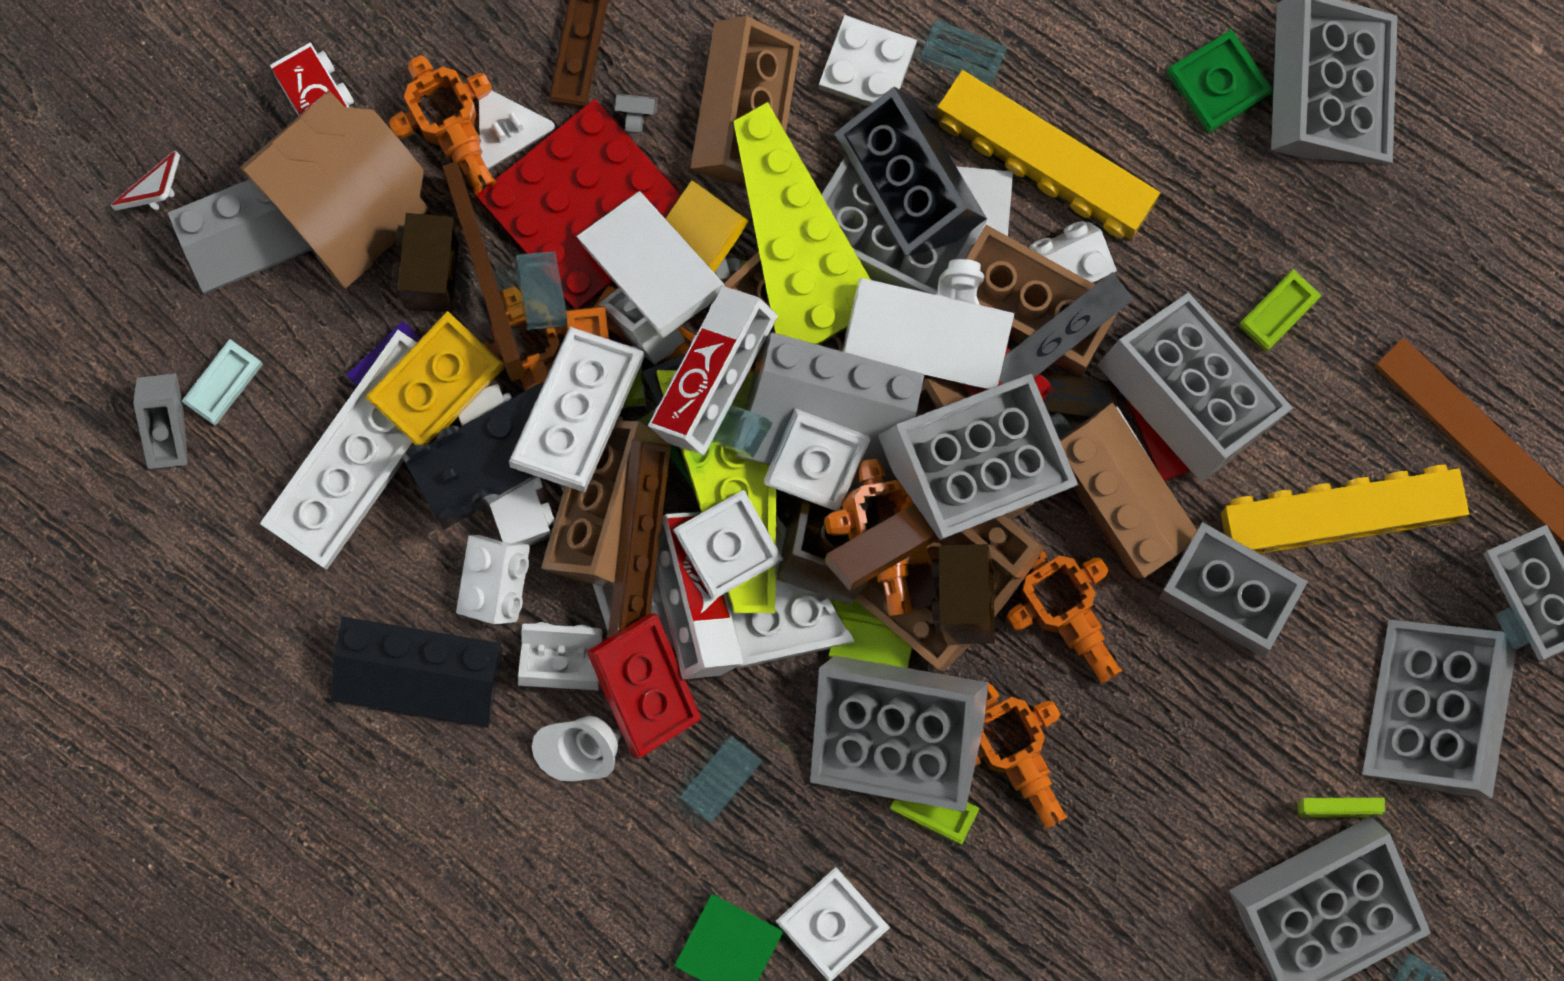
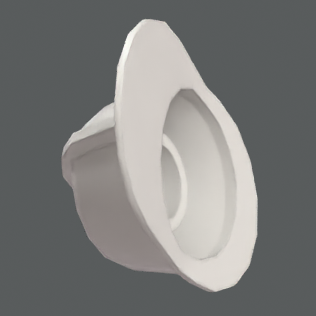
M585 716L575 721L550 724L542 727L534 735L532 742L533 756L543 771L560 781L572 782L604 778L614 770L618 740L622 733L620 729H612L604 720L595 716Z

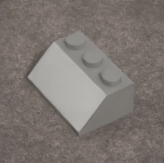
M250 180L168 212L178 240L203 294L312 251L311 247L270 200L264 198Z
M1202 522L1158 599L1263 657L1273 646L1308 581Z
M1545 525L1483 553L1539 662L1564 652V556L1548 526Z

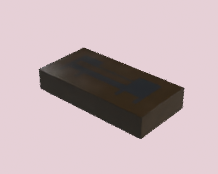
M1044 371L1041 373L1053 388V391L1043 399L1048 414L1088 419L1112 402L1117 407L1119 390L1111 381Z

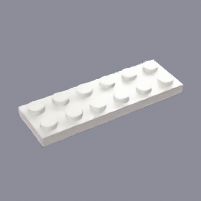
M399 330L396 331L260 523L326 570L404 462V453L415 445L365 398L417 343Z

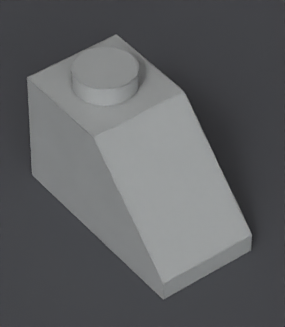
M177 374L138 377L133 404L147 468L154 469L187 465L184 409Z

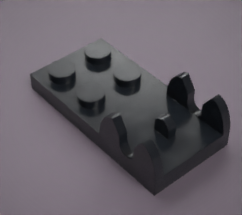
M543 381L460 428L458 426H450L443 429L437 435V440L427 446H423V444L414 445L404 453L403 460L443 530L537 478L535 475L511 468L509 460L544 385Z

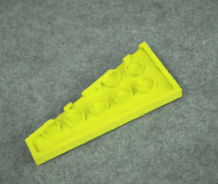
M767 102L733 122L770 308L778 315L773 324L776 334L820 345L847 330L859 278L871 279Z
M656 371L663 396L672 382L676 371ZM748 372L705 455L703 456L683 448L680 449L701 513L744 490L776 546V488L764 483V478L770 466L735 457L754 372ZM776 565L727 592L733 613H775Z

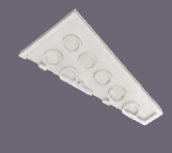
M776 515V547L781 555L786 528ZM779 563L776 564V578H777ZM776 580L775 613L755 614L733 613L727 592L725 593L731 608V617L743 664L738 666L737 669L854 643V639L843 625L829 598Z

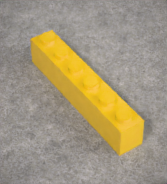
M964 70L960 72L937 107L935 119L940 121V127L953 136L961 134L972 141V146L978 152L988 157L993 154L1004 161L1005 167L1009 171H1013V174L1019 177H1024V175L1038 182V188L1045 194L1055 198L1059 195L1071 203L1070 207L1076 213L1085 218L1092 216L1104 223L1103 228L1117 238L1122 239L1126 237L1132 241L1160 195V192Z
M1436 465L1423 469L1424 474L1409 476L1408 471H1399L1385 475L1384 481L1370 483L1369 477H1362L1347 481L1346 487L1331 489V484L1326 483L1308 487V493L1292 495V490H1281L1268 494L1269 499L1254 501L1253 496L1239 497L1230 500V505L1226 506L1220 514L1226 536L1258 554H1266L1463 521L1469 515L1460 468L1448 470L1447 465Z

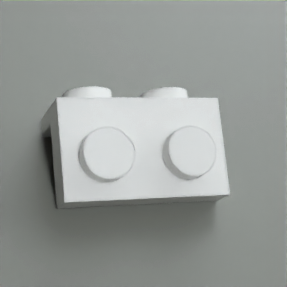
M1080 221L1073 223L1064 229L1063 234L1053 239L1043 238L1037 240L1029 246L1035 252L1092 283L1117 271L1101 229L1090 222Z
M468 535L456 613L491 624L517 622L523 604L522 592L525 574L529 567L528 555L530 546L524 543L509 544L481 535Z
M544 622L522 624L518 686L599 690V680L586 651L602 642V629L592 628L587 625L559 626Z

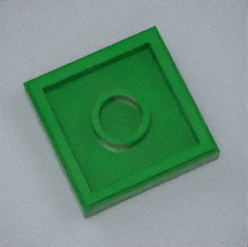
M1232 29L1170 66L1166 71L1208 135L1273 95V88Z
M711 894L674 967L700 981H759L784 931Z

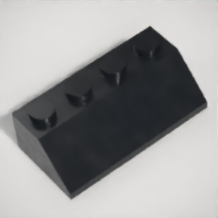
M893 87L834 133L906 256L911 257L955 243L987 219L913 96Z
M341 616L333 658L331 701L489 728L504 650L498 642Z

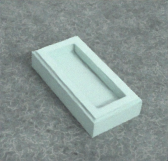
M229 339L183 398L182 402L216 426L263 364Z

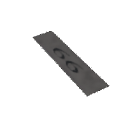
M1113 272L1005 355L999 378L1000 382L1005 384L1032 374L1033 378L1131 303L1134 299Z

